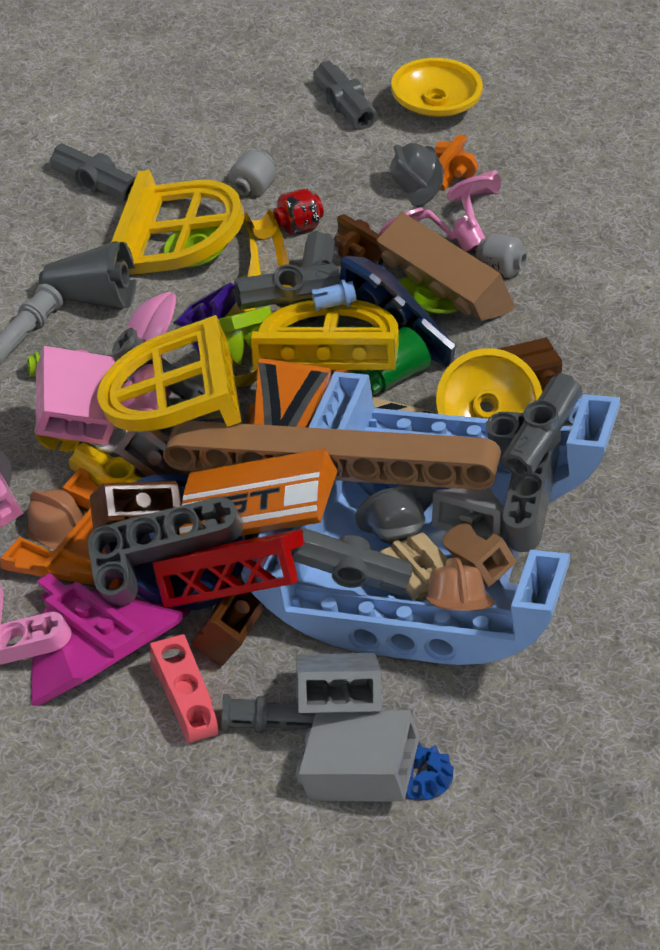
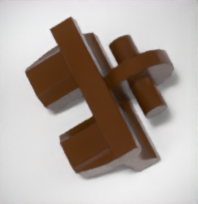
M345 214L338 216V230L334 237V246L338 247L339 256L342 258L345 256L365 257L375 264L382 265L383 259L380 256L382 251L376 241L381 234L371 230L369 224L361 219L354 220Z

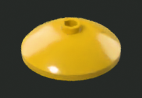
M423 58L401 66L394 73L391 81V91L394 98L402 106L416 114L429 117H449L467 111L480 100L483 92V82L480 75L473 68L462 62L446 58Z
M494 348L477 349L461 355L447 367L437 387L436 410L437 414L485 419L498 412L523 413L529 403L538 400L542 394V389L533 370L516 355ZM482 402H489L493 410L485 412L481 409L480 404Z

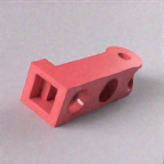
M185 634L150 643V666L155 676L159 678L187 743L218 735V724L211 704L212 700ZM169 649L180 650V655L166 659L162 657L164 652Z

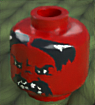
M299 189L280 195L277 200V208L273 209V217L276 219L278 226L283 227L289 234H298L317 228L320 219L324 215L321 199L317 194H313L308 189Z

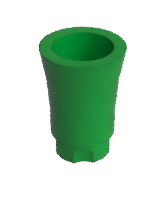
M402 327L398 330L399 345L395 370H352L351 373L369 375L372 397L379 392L386 391L405 378L430 367L431 357L428 348L421 337L412 329Z

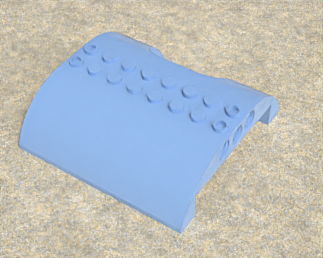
M344 372L333 373L309 425V428L488 439L486 431L488 419L374 408L369 375ZM583 394L572 427L562 426L560 429V454L549 503L575 489L587 480L599 466L605 454L620 408V397ZM499 461L495 481L489 488L504 507L512 473L503 466L502 461ZM334 480L320 523L261 532L258 536L263 537L298 530L300 527L337 539L346 535L360 536L370 543L371 550L377 552L392 546V544L380 541L374 533L361 531L356 525L355 514L357 509L370 496L356 482ZM432 502L424 512L426 519L423 528L415 535L424 532L447 558H453V555L443 545V538L447 531L431 527ZM503 524V540L516 559L518 551H514L509 547ZM530 549L519 584H512L509 581L513 569L512 566L490 587L484 585L486 593L494 599L495 604L492 607L481 610L456 611L437 608L426 599L421 602L413 601L406 592L400 596L366 584L356 588L343 587L333 581L331 573L294 562L299 582L253 591L252 594L268 610L288 625L307 636L335 647L359 653H376L379 656L440 664H484L520 653L533 644L546 630L552 619L568 570L570 554ZM278 554L269 556L263 568L276 578L282 577L283 573ZM245 566L241 573L244 583L247 582L252 572Z

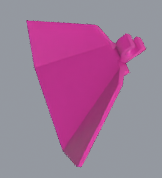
M50 573L37 580L38 586L46 591L41 595L46 604L43 613H60L71 629V637L68 643L61 649L32 657V706H40L95 676L179 624L189 614L190 610L185 607L176 606L164 608L163 604L152 603L139 597H135L126 606L116 607L111 605L98 590L86 589L77 581L66 587Z

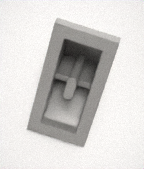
M460 488L436 490L433 493L431 527L448 532L454 526L466 523L471 525L475 533L485 540L493 534L503 538L504 507L490 488L481 490Z

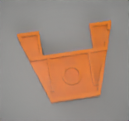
M79 468L62 487V490L72 495L77 505L89 510L58 547L51 551L19 536L1 556V569L42 577L50 573L59 580L95 585L88 550V539L94 531L90 495L99 486L90 479V473L83 468ZM117 578L111 582L109 588L119 589L123 582Z

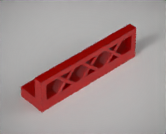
M301 529L213 546L153 562L164 608L299 582L291 550L305 545ZM278 554L283 573L282 577L277 578L263 568L268 557ZM237 562H240L252 571L245 584L231 574ZM205 568H208L219 577L213 590L200 581ZM176 574L188 583L183 595L175 597L169 575Z

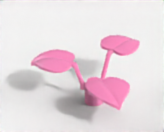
M497 170L488 171L462 180L448 190L446 194L448 200H453L454 203L462 200L466 216L453 223L455 227L453 231L429 209L424 211L420 207L407 211L405 214L418 222L424 218H430L448 235L450 241L457 239L461 249L470 253L473 250H477L480 241L485 238L475 219L470 196L481 193H499L501 186L500 175ZM398 216L389 220L378 234H382Z
M174 292L163 293L142 303L132 314L128 328L132 327L136 330L137 336L144 342L166 333L174 314L176 294ZM75 350V351H80V352L89 353V352L86 351V350ZM147 364L137 371L135 370L129 377V381L126 380L121 388L155 377L153 364ZM165 387L167 400L171 394V391ZM156 390L123 401L120 404L126 408L138 411L157 410Z

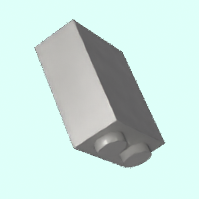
M376 653L296 655L298 712L382 711L381 669Z
M411 710L316 713L312 728H308L306 731V749L303 759L298 760L296 767L297 781L303 785L307 797L321 801L404 802L420 738Z

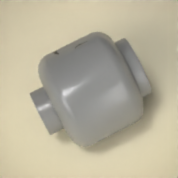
M248 150L233 164L229 175L233 188L237 193L243 196L248 194L260 196L274 182L277 173L275 162L269 154L263 151Z
M494 232L480 241L476 258L499 272L503 278L510 279L525 268L528 261V252L524 250V244L520 238Z

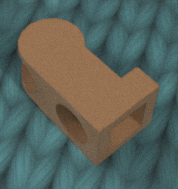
M465 523L454 526L444 535L443 545L453 555V558H459L462 565L479 568L483 583L487 587L494 584L517 563L503 538L496 534L485 540L475 533L471 525Z

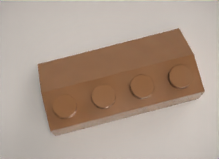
M401 212L376 240L382 251L380 256L386 264L394 269L397 266L400 267L416 284L423 282L428 285L430 291L441 300L448 298L466 316L472 314L482 321L505 315L515 308L499 272L404 212Z

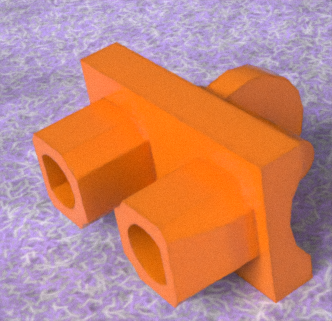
M458 134L452 142L439 141L435 146L436 154L444 171L443 183L440 187L442 190H446L455 177L467 179L473 177L478 171V163L472 153H466L464 150V144L467 141L466 135Z

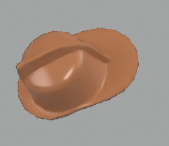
M52 489L44 492L34 490L30 495V503L28 505L27 536L55 550L87 511L78 507L72 495L64 490Z
M448 558L446 566L431 571L427 596L423 597V599H426L437 608L456 611L481 610L492 607L495 604L494 599L485 591L479 568L462 565L459 558Z

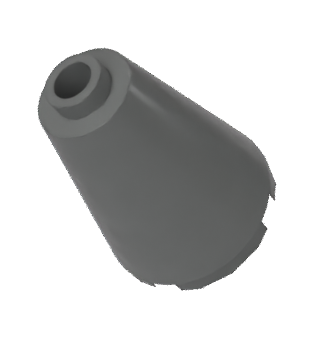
M115 241L48 263L39 274V285H51L61 294L63 300L117 309L130 307L136 291V279L130 280L129 269L135 268L131 250L127 243Z

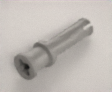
M41 284L35 290V296L30 301H25L21 304L17 317L0 333V365L34 328L43 327L47 322V316L53 310H59L63 305L61 294L51 285Z

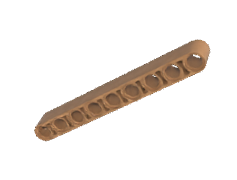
M186 421L175 425L163 452V458L170 467L181 471H201L326 448L337 469L336 481L476 490L487 489L493 485L501 456L500 447L496 442L478 437L239 423L227 427L226 423Z

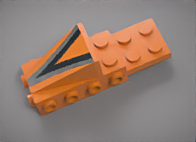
M259 358L255 404H250L247 423L309 428L333 373H347L348 370H331V368Z

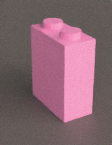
M44 346L36 368V435L108 445L115 426L106 419L98 403L97 392L102 378L115 363V357Z

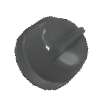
M409 143L403 147L396 144L393 147L395 156L390 164V174L406 193L412 205H425L435 197L443 183V166L436 151L432 146L423 147L417 143Z
M399 485L376 492L366 498L358 507L355 514L356 525L361 531L374 533L380 541L392 544L396 540L400 542L406 540L408 536L416 534L423 528L426 519L424 512L433 502V493L436 491V487Z

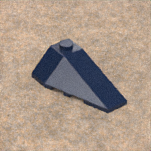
M345 256L341 260L340 282L343 279L345 282H353L356 300L369 302L387 310L396 319L398 330L402 327H408L415 331L426 344L432 360L446 367L454 361L456 345L392 273L388 272L382 265L375 264L365 257Z

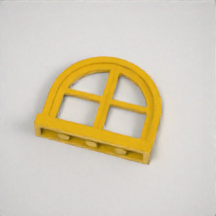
M150 170L138 171L111 243L115 241L125 242L131 250L135 268L129 269V275L184 268L201 262L223 249L239 232L244 221V208L238 193L225 183L214 180H192L156 185ZM202 197L217 200L226 208V213L195 217ZM192 198L186 218L156 222L163 201ZM219 226L203 241L184 249L191 229ZM181 231L174 252L143 256L151 234Z
M313 300L294 303L269 315L262 322L259 330L252 332L253 370H258L259 358L331 368V370H395L399 345L398 323L387 310L361 300L351 302L349 307L343 304L321 309L320 311L315 310ZM326 315L324 327H287L302 319ZM339 315L365 320L375 327H337Z
M216 315L161 334L131 349L109 368L98 387V403L106 419L112 425L123 430L143 432L164 429L220 410L227 427L241 423L229 343ZM198 341L200 361L163 373L161 354ZM153 359L155 377L121 388L126 379L137 368ZM203 374L205 394L167 407L166 386ZM156 390L157 410L138 411L126 408L120 404L123 401Z

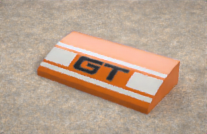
M326 448L190 472L184 490L182 505L214 497L230 499L244 522V529L240 536L316 524L321 522L337 469ZM222 516V517H221V523H220V524L225 523V521H224L225 516ZM202 520L201 522H202V524L204 525V528L206 529L207 527H206V525H205L204 522H203V521H206V520ZM193 524L182 525L180 527V535L189 533Z

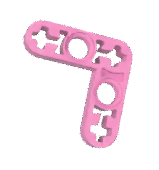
M0 585V665L54 652L68 643L71 637V629L63 616L57 612H47L1 624L4 590ZM22 635V639L18 643L6 646L11 639Z

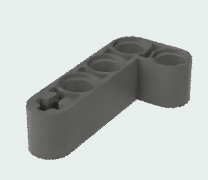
M498 412L488 418L486 422L487 437L496 442L500 447L501 456L499 461H502L503 454L524 422L523 413ZM559 444L546 452L533 475H527L525 478L511 475L503 510V522L507 543L514 551L528 552L530 549H535L541 541L560 454Z
M214 497L100 526L90 534L88 539V550L95 586L111 605L116 607L126 606L135 599L138 593L134 566L232 542L241 535L244 529L243 519L230 499ZM222 516H225V518H224L225 523L220 524V523H221V517H222ZM202 520H206V521H203L204 524H205L206 527H207L206 529L204 528V525H203L202 522H201ZM193 524L189 533L177 535L182 525ZM155 533L154 539L150 543L140 545V540L144 535ZM117 542L113 552L102 554L107 544ZM124 578V582L119 589L109 591V586L113 580Z

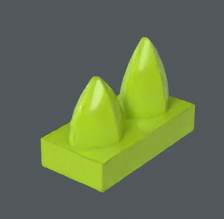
M270 306L218 319L229 343L231 358L238 365L242 361L244 341L252 349V332L258 331L261 322L272 314Z

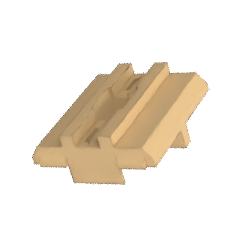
M424 532L408 536L406 540L401 542L396 540L392 542V546L380 551V553L408 561L413 565L412 576L405 592L413 601L419 602L425 600L423 597L427 596L431 571L446 566L448 559Z

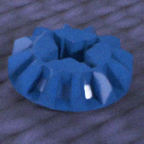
M418 742L406 792L407 798L415 800L432 799L442 795L450 787L453 780L454 767L450 764L449 754L439 753L436 745L431 748H425ZM428 761L427 771L423 770L413 778L414 767L419 768Z

